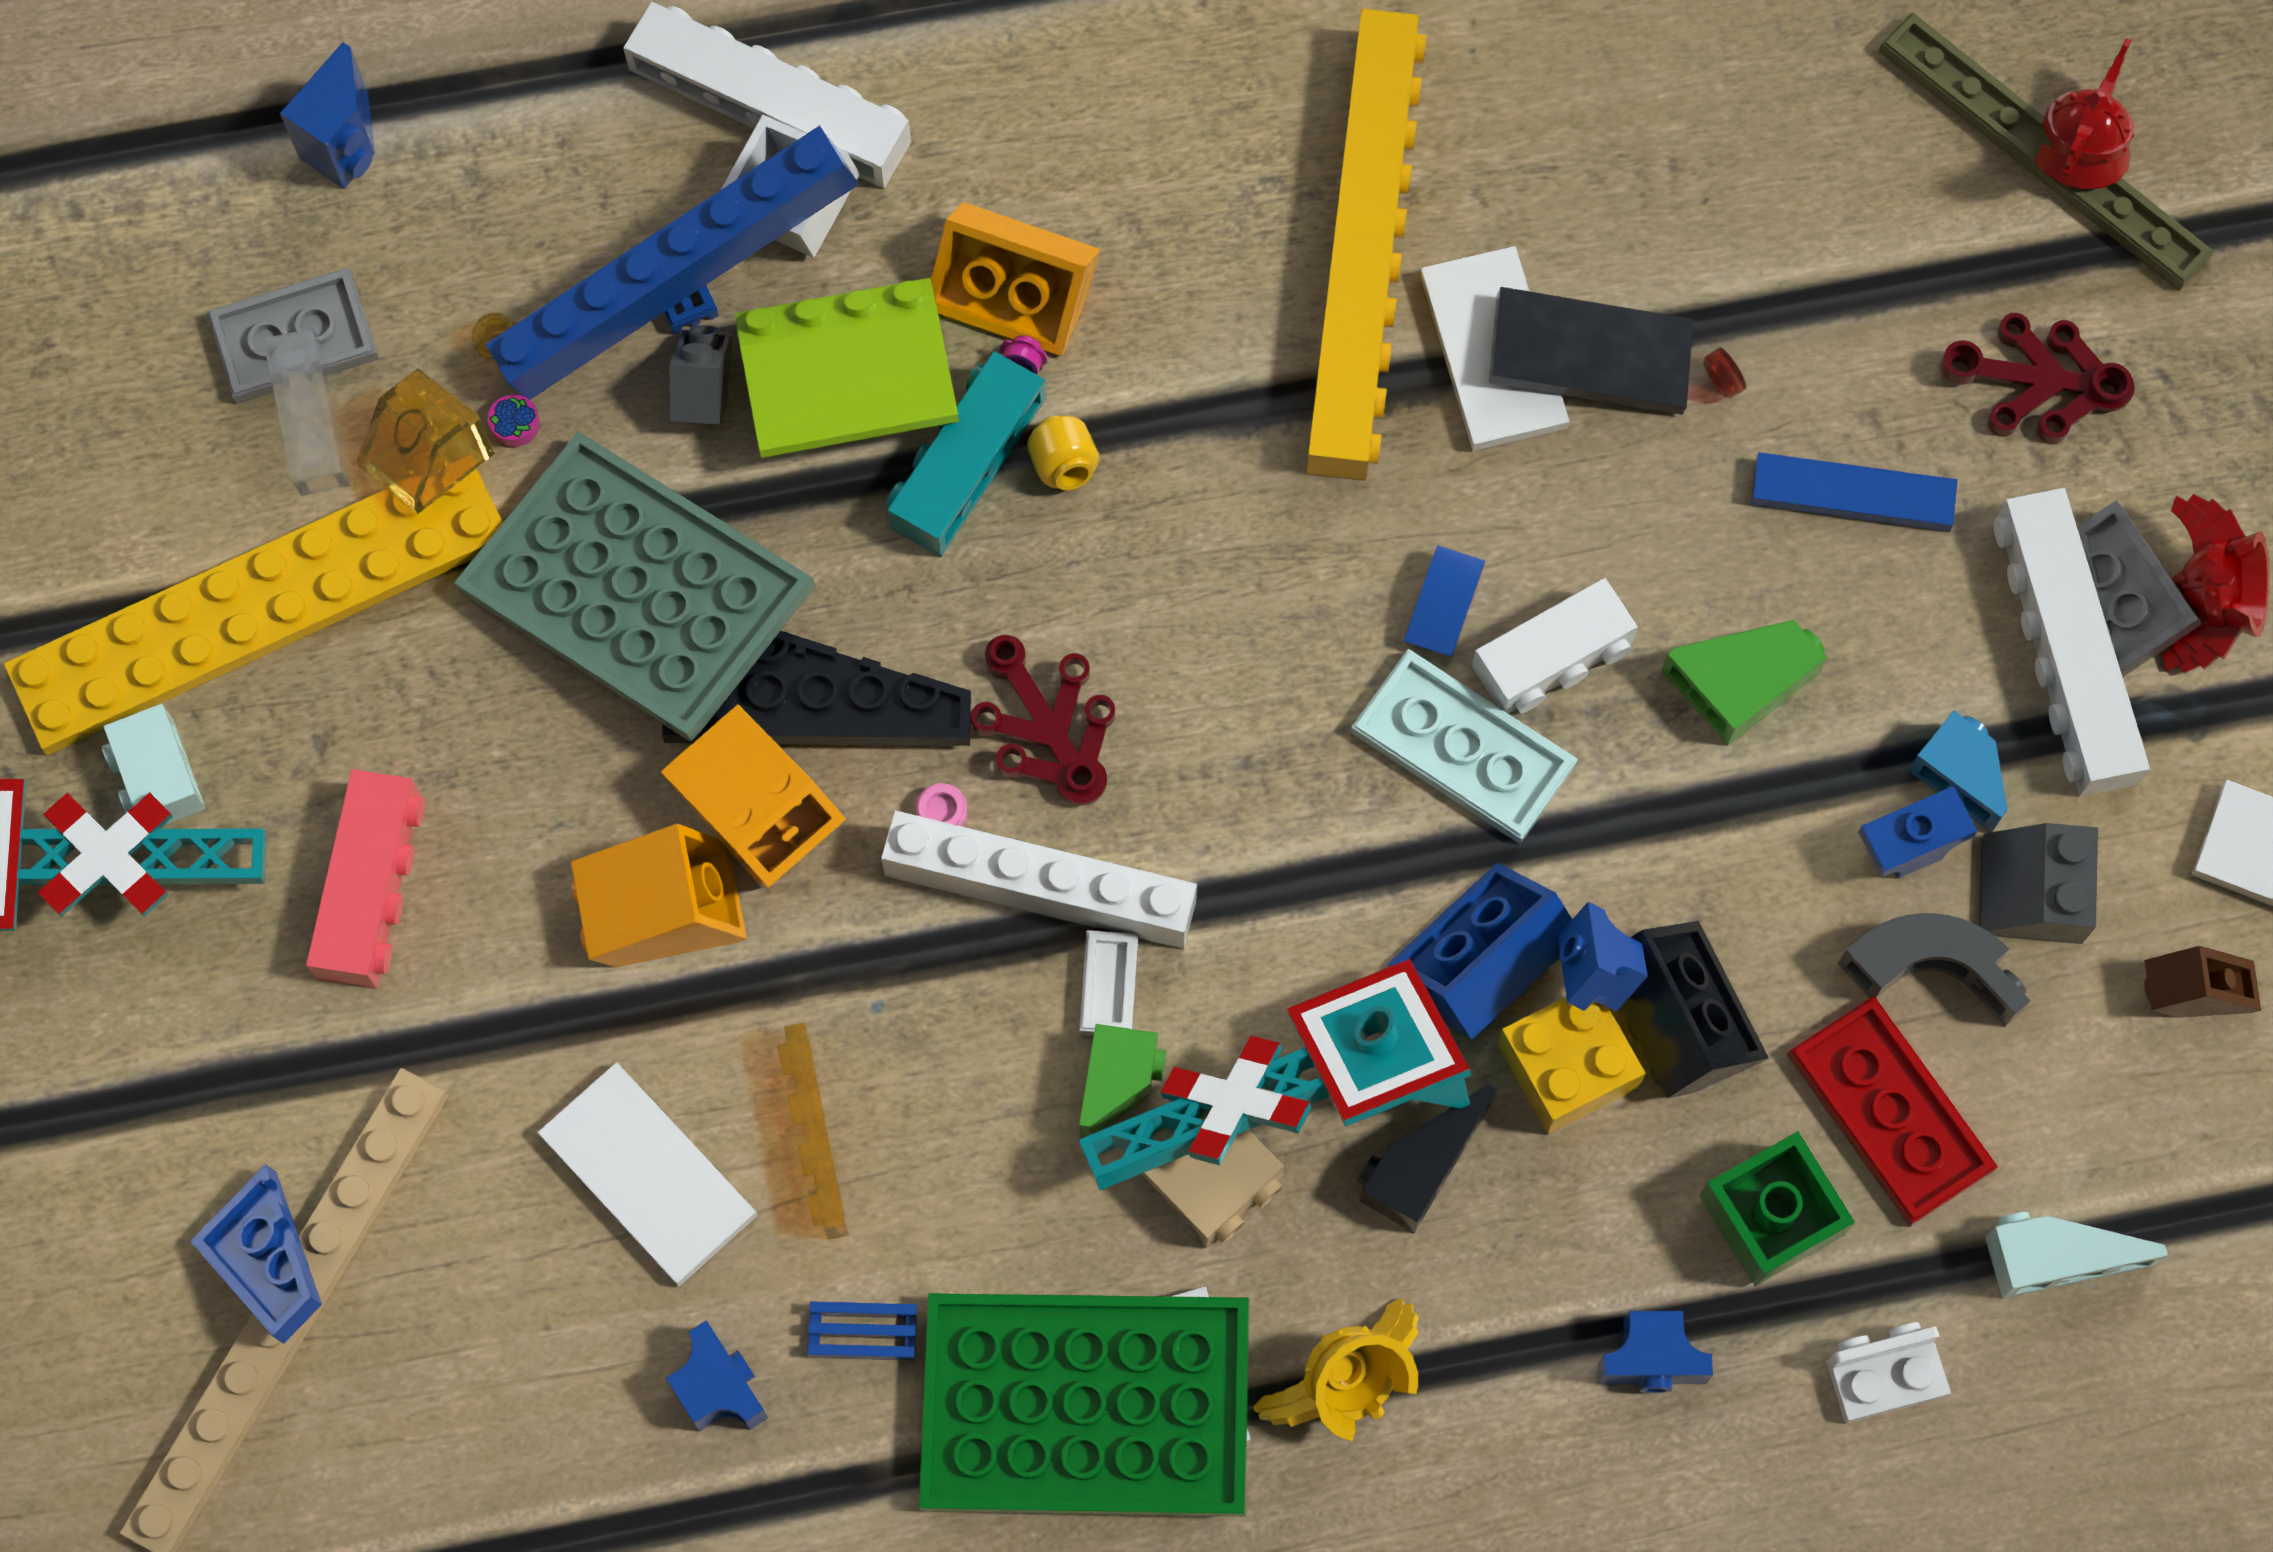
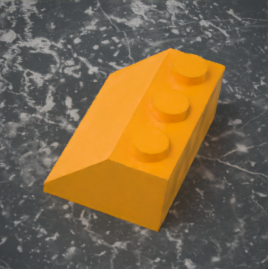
M962 202L946 218L931 277L938 314L1013 340L1017 336L1032 337L1039 342L1043 350L1062 356L1088 297L1101 249Z

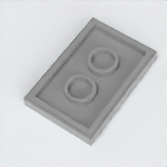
M350 267L207 311L230 390L236 404L379 360Z

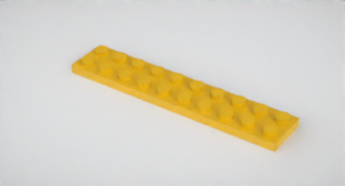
M466 452L7 661L4 665L44 753L48 756L104 730V725L161 704L473 560L503 521L469 452Z

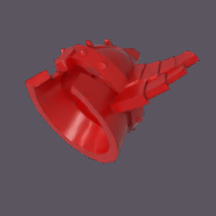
M2128 38L2122 44L2119 54L2116 55L2112 66L2109 68L2105 79L2102 80L2098 89H2082L2061 95L2053 101L2046 111L2041 126L2044 127L2047 139L2051 145L2042 144L2034 162L2046 175L2063 185L2079 189L2104 188L2118 182L2128 171L2131 157L2129 144L2131 139L2134 138V125L2128 111L2112 95L2132 41Z
M2195 494L2187 501L2176 496L2171 508V512L2186 527L2192 540L2194 554L2185 564L2184 569L2176 574L2172 580L2198 616L2202 625L2179 639L2170 650L2162 655L2167 672L2179 667L2184 674L2200 666L2205 670L2219 657L2225 659L2242 632L2253 637H2259L2264 629L2269 599V557L2263 533L2257 532L2246 536L2231 509L2226 511L2213 498L2208 502Z

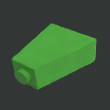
M1794 620L1676 647L1667 654L1661 671L1728 746L1818 676L1827 656L1824 654L1823 644L1809 629L1802 630Z

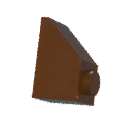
M2195 946L2144 960L2147 975L2144 989L2147 999L2151 1003L2152 1011L2179 1018L2244 1014L2261 1011L2253 960L2203 946Z

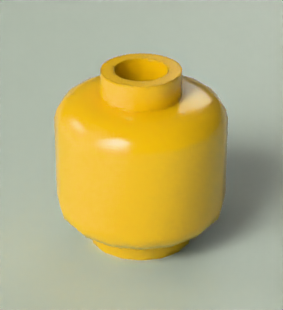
M1050 416L1042 420L1028 438L1027 452L1041 481L1051 488L1068 491L1078 489L1091 479L1099 464V452L1085 423L1074 416Z

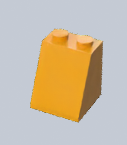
M676 823L571 861L574 877L571 888L574 899L579 905L583 926L580 932V939L589 960L616 968L728 945L747 939L731 853L718 838Z

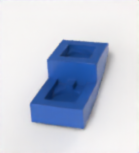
M1437 545L1404 641L1453 657L1486 561Z

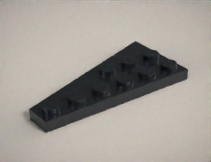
M780 631L693 742L739 704L777 744L970 746L971 691L916 673L907 675L882 667L881 662L866 657L859 660L837 653V648ZM664 724L662 725L664 743H691Z

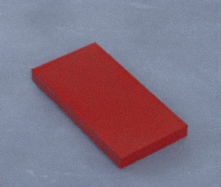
M1872 996L1787 1053L1791 1062L1909 1227L1998 1168L1995 1161L1875 996Z

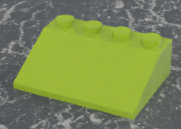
M930 278L734 313L761 458L959 422L937 305Z

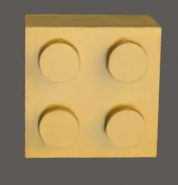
M1564 997L1503 1028L1497 1042L1498 1048L1547 1135L1637 1090L1646 1074L1610 1009L1596 1002H1592L1583 1011L1567 1003V998Z

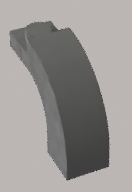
M1937 913L1909 914L1883 922L1872 928L1848 947L1838 962L1839 966L1869 998L1875 996L1876 999L1898 980L1911 973L1919 971L1946 973L1964 983L2004 1027L2014 1020L2031 1001L2025 995L2026 989L2021 980L2007 969L2002 971L1997 965L2009 948L2000 939L1982 927L1950 915Z

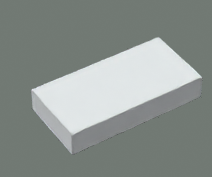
M1087 930L1080 1035L1094 1036L1095 1024L1132 1029L1138 934Z

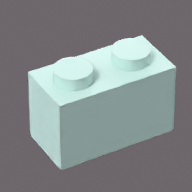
M163 704L104 725L109 743L103 745L102 750L113 774L121 773L126 788L119 790L118 794L125 813L149 792L172 814L173 817L166 824L206 809L174 720Z

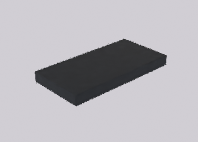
M1500 287L1496 298L1488 383L1683 415L1687 408L1693 319Z

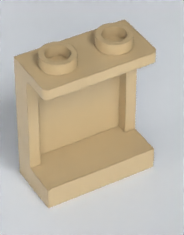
M1205 1111L1200 1119L1205 1120L1210 1111ZM1163 1128L1156 1131L1151 1139L1163 1142L1172 1138L1175 1130ZM1250 1130L1236 1135L1220 1166L1190 1158L1188 1154L1144 1172L1141 1175L1200 1235V1241L1208 1248L1217 1239L1221 1244L1229 1241L1245 1224L1241 1216L1255 1203L1260 1208H1263L1275 1198L1283 1188L1279 1180L1283 1177L1284 1165ZM1119 1149L1120 1159L1123 1157L1125 1150Z

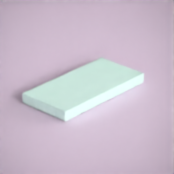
M1407 649L1352 725L1350 732L1519 844L1524 840L1569 776L1578 760L1410 649Z

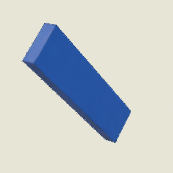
M1758 452L1755 462L1751 505L1950 532L1954 524L1958 479Z

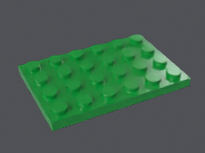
M928 1293L919 1509L921 1511L1246 1517L1249 1297Z

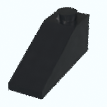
M1487 1084L1468 1096L1470 1105L1461 1109L1450 1107L1389 1145L1381 1159L1372 1155L1357 1181L1365 1186L1362 1190L1360 1202L1415 1233L1491 1106L1497 1089Z

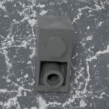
M709 325L694 326L689 330L682 331L669 364L670 422L720 424L727 400L732 332H719L718 328Z

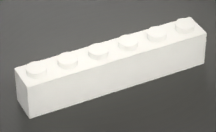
M651 1L623 47L629 71L755 129L762 114L804 133H808L820 125L835 146L848 152L860 174L859 178L885 189L911 144L909 120L898 109L886 104L881 106L875 105L863 99L856 90L849 86L838 85L836 87L823 81L808 67L803 65L793 67L782 62L771 51L762 46L753 45L750 47L735 40L728 31L719 26L712 25L710 28L692 20L685 11L678 7L668 6V8H665Z
M2065 488L2006 499L1997 518L1994 520V535L1998 546L2006 548L2010 565L2007 567L2009 586L2013 594L2020 595L2024 609L2021 613L2022 630L2028 641L2033 640L2038 658L2035 659L2036 677L2042 688L2047 687L2052 703L2049 706L2050 724L2056 735L2061 734L2066 750L2063 754V767L2069 782H2075L2079 797L2139 785L2149 772L2150 766Z
M896 810L881 858L885 877L1110 932L1136 933L1139 939L1180 949L1185 947L1197 898L1196 883Z

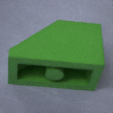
M1095 1024L1079 1124L1080 1137L1084 1138L1105 1129L1150 1096L1152 1080L1162 1082L1167 1050L1157 1049L1158 1033Z

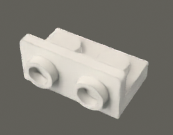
M1913 1322L1889 1330L1890 1338L1870 1343L1868 1335L1837 1344L1839 1352L1834 1353L1826 1361L1845 1424L1946 1398L1951 1394L1935 1341L1940 1337L1936 1326L1921 1330L1919 1322Z

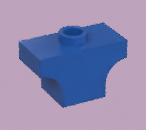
M1952 786L1864 824L1860 827L1858 833L1881 877L1894 873L1898 879L1942 860L1951 849L1973 838L1978 830L1955 787Z
M1589 901L1558 935L1567 1003L1583 1011L1592 1002L1600 1003L1612 1010L1618 1011L1648 977L1642 943L1618 930L1609 920L1605 910Z
M1629 1311L1623 1321V1346L1615 1352L1604 1354L1598 1363L1599 1384H1640V1392L1643 1393L1671 1392L1672 1384H1707L1713 1376L1712 1354L1701 1352L1690 1344L1684 1331L1683 1311Z
M707 1320L690 1330L689 1334L692 1340L690 1358L682 1368L666 1379L698 1430L701 1431L715 1421L724 1418L737 1419L751 1430L768 1419L764 1409L747 1384L755 1375L739 1350L729 1355Z

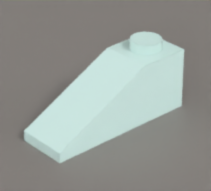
M2019 1212L1999 1218L1997 1220L1999 1226H1996L1985 1237L2002 1299L2153 1267L2168 1256L2166 1246L2163 1244L2051 1216L2031 1219L2029 1212Z

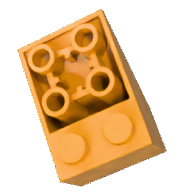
M739 704L660 771L761 888H769L846 820L815 782Z

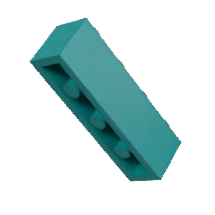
M995 351L985 365L978 363L972 370L966 382V389L968 391L960 403H956L959 422L939 425L941 431L933 443L925 442L916 454L913 461V468L915 470L907 482H898L886 502L890 529L939 557H942L1046 400L1045 379Z

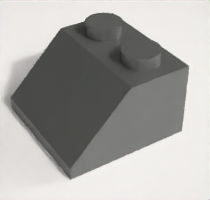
M2043 823L1983 834L1979 926L1997 937L2083 944L2096 928L2098 827Z

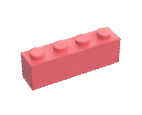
M351 769L306 967L316 980L377 989L380 974H387L392 958V945L387 943L391 924L397 925L401 918L403 895L398 894L402 875L408 876L413 865L414 847L409 845L413 826L420 827L425 810V798L420 796V792L412 778Z

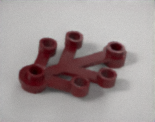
M2020 313L2007 314L2002 319L1997 333L2003 344L2010 347L2017 346L2032 365L1984 358L1980 348L1966 340L1950 344L1940 363L1943 376L1954 384L1964 385L1971 383L1975 378L2032 386L2009 403H1999L1993 408L1988 418V427L1995 435L2001 437L2013 434L2022 418L2061 391L2081 394L2062 410H2050L2042 416L2037 426V433L2041 440L2048 444L2062 442L2070 427L2095 409L2113 412L2124 408L2132 399L2135 390L2134 380L2124 366L2117 363L2103 364L2080 338L2078 327L2071 321L2060 320L2052 325L2047 335V344L2055 353H2068L2082 372L2065 370L2032 332L2027 317ZM2009 324L2017 325L2021 329L2022 334L2013 335L2008 332L2006 326ZM2065 332L2070 336L2071 341L2067 343L2061 342L2057 339L2055 333ZM1962 362L1967 366L1968 371H1957L1952 367V363ZM2109 384L2113 386L2116 394L2112 395L2104 392L2100 385ZM1996 415H2008L2012 420V424H2001L1998 422ZM2054 421L2058 423L2062 431L2059 433L2051 432L2047 428L2046 422Z
M1000 635L993 638L985 650L987 669L993 676L1009 680L1033 721L1002 714L994 703L981 702L971 712L973 730L981 736L997 734L1049 747L1058 761L1056 763L1027 757L1025 750L1021 746L1011 743L1002 746L996 754L998 771L1007 778L1023 776L1055 784L1060 795L1071 804L1089 805L1094 803L1104 794L1107 787V773L1104 766L1098 761L1106 729L1115 720L1114 702L1105 695H1095L1086 702L1085 719L1088 726L1077 753L1068 738V732L1081 686L1090 677L1088 660L1078 653L1068 654L1061 660L1059 665L1061 684L1052 712L1025 668L1026 653L1022 642L1011 635ZM1002 647H1009L1015 653L1012 658L1002 660L996 656V652ZM1078 664L1084 669V672L1078 677H1071L1066 674L1065 670L1069 665ZM1098 705L1105 706L1110 711L1108 716L1102 719L1093 717L1090 712ZM988 712L993 714L996 719L991 725L983 726L977 722L980 714ZM1009 754H1015L1020 757L1021 762L1018 766L1009 768L1002 763V760ZM1083 771L1091 776V780L1086 785H1077L1072 780L1073 775Z

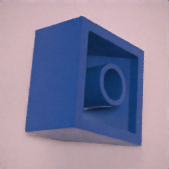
M342 42L282 110L280 115L299 159L345 189L353 178H359L367 171L375 150L368 91L351 47Z

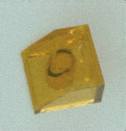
M417 368L379 397L356 462L361 470L419 514L495 453L478 414Z

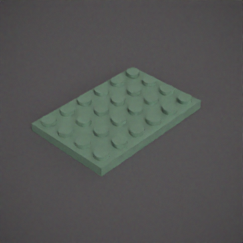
M579 431L454 582L460 593L691 743L816 586L813 578Z

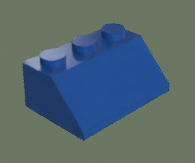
M1497 862L1387 965L1390 967L1410 959L1445 1024L1472 1040L1481 1031L1487 1029L1494 1019L1517 997L1524 994L1531 984L1552 964L1560 960L1558 935L1570 923L1572 917L1556 892Z

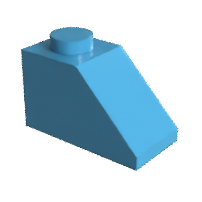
M1953 710L1917 755L1909 772L1937 793L1954 786L1970 817L1989 832H1992L2008 810L1996 741L1988 736V730L1978 720L1970 716L1963 717Z

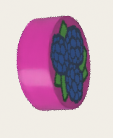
M511 394L499 398L493 403L488 413V424L494 438L505 446H523L532 441L539 431L540 419L536 407L528 398L522 395Z

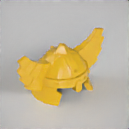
M1402 1297L1388 1304L1385 1313H1383L1380 1320L1371 1330L1367 1326L1342 1327L1328 1335L1323 1334L1321 1341L1313 1348L1305 1365L1304 1380L1284 1391L1274 1393V1395L1263 1396L1253 1406L1255 1412H1260L1259 1418L1261 1420H1269L1273 1425L1289 1423L1293 1427L1320 1417L1321 1422L1335 1436L1353 1442L1356 1433L1355 1420H1360L1368 1415L1373 1420L1382 1418L1385 1411L1381 1405L1388 1399L1392 1389L1395 1392L1417 1394L1418 1370L1413 1355L1408 1350L1419 1334L1416 1328L1419 1317L1414 1312L1413 1304H1405Z

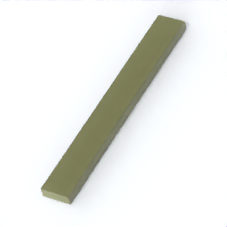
M1913 12L1881 43L1879 52L2178 291H2181L2211 259L2215 251L2123 178L2104 188L2079 189L2063 185L2046 175L2034 162L2042 144L2051 145L2047 139L2044 127L2041 126L2044 116Z

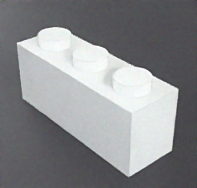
M1603 578L1478 648L1475 651L1472 668L1497 707L1508 714L1516 709L1520 713H1525L1542 703L1546 698L1545 693L1561 685L1563 689L1570 688L1589 674L1587 669L1603 660L1606 665H1610L1626 656L1632 650L1631 645L1638 626L1607 579Z

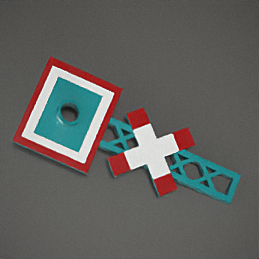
M0 779V931H16L19 885H45L37 893L60 917L67 913L97 885H113L145 917L168 896V893L159 884H265L267 833L264 828L160 829L173 816L149 792L109 829H103L67 792L43 813L44 817L56 829H23L26 780ZM253 844L251 868H229L220 858L234 845ZM22 845H37L46 854L31 869H20ZM49 845H57V846H55V847L52 849ZM142 845L151 855L139 865L130 855ZM182 845H195L204 854L189 868H177L168 859ZM76 848L81 854L70 864H67L63 859ZM57 865L60 869H52V868Z
M1408 959L1287 1008L1288 1016L1304 1048L1278 1058L1282 1050L1279 1042L1250 1036L1226 1080L1174 1067L1160 1091L1162 1098L1172 1102L1081 1138L1079 1143L1099 1190H1103L1188 1154L1190 1158L1220 1166L1236 1135L1262 1124L1298 1134L1311 1110V1104L1328 1097L1331 1098L1345 1127L1410 1100L1461 1109L1470 1105L1464 1079L1471 1076L1470 1068L1411 960ZM1384 1033L1374 1041H1366L1367 1037L1372 1034ZM1315 1067L1319 1078L1312 1081L1298 1079L1303 1071ZM1261 1088L1273 1090V1092L1267 1091V1090H1263V1089H1261ZM1205 1111H1210L1205 1120L1200 1119ZM1163 1128L1175 1130L1172 1138L1163 1142L1151 1139L1156 1131ZM1114 1148L1125 1150L1121 1159L1104 1166L1101 1165L1097 1156Z

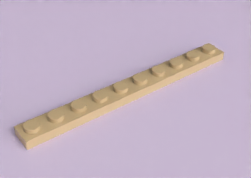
M403 1068L399 1069L299 1235L322 1305L284 1344L272 1337L252 1313L119 1534L151 1552H177L447 1101L449 1095L446 1091Z

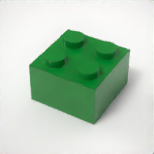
M1799 1131L1708 1181L1699 1195L1754 1286L1761 1284L1845 1236L1855 1223Z

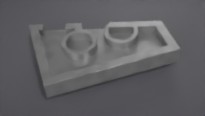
M2117 500L2077 526L2122 677L2202 625L2198 616Z

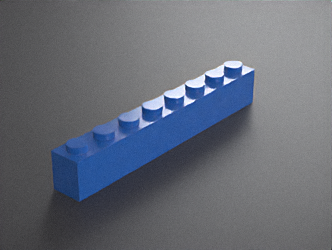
M819 125L485 345L508 384L522 396L531 400L860 184L834 143Z

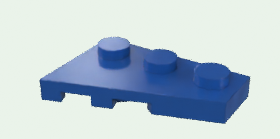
M265 1164L190 1242L272 1337L284 1344L322 1303L277 1172Z

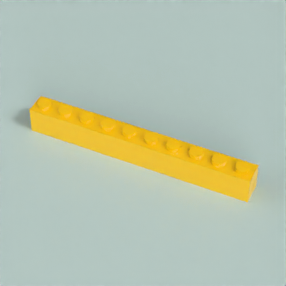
M1361 8L1306 474L1366 481L1368 463L1378 464L1381 434L1372 433L1373 418H1383L1387 389L1377 388L1379 372H1389L1392 343L1382 342L1384 327H1394L1397 298L1387 297L1389 282L1399 283L1402 253L1392 252L1394 237L1404 238L1407 209L1397 208L1399 193L1409 194L1412 165L1402 164L1404 149L1414 150L1417 121L1407 120L1409 106H1419L1422 77L1412 76L1414 63L1423 64L1427 37V34L1417 33L1419 15Z

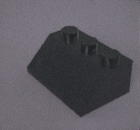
M1699 921L1644 929L1630 937L1642 943L1648 977L1625 1001L1621 1008L1628 1020L1629 1031L1633 1038L1639 1042L1651 1066L1652 1077L1656 1084L1662 1088L1666 1098L1698 1092L1756 1066L1769 1058Z

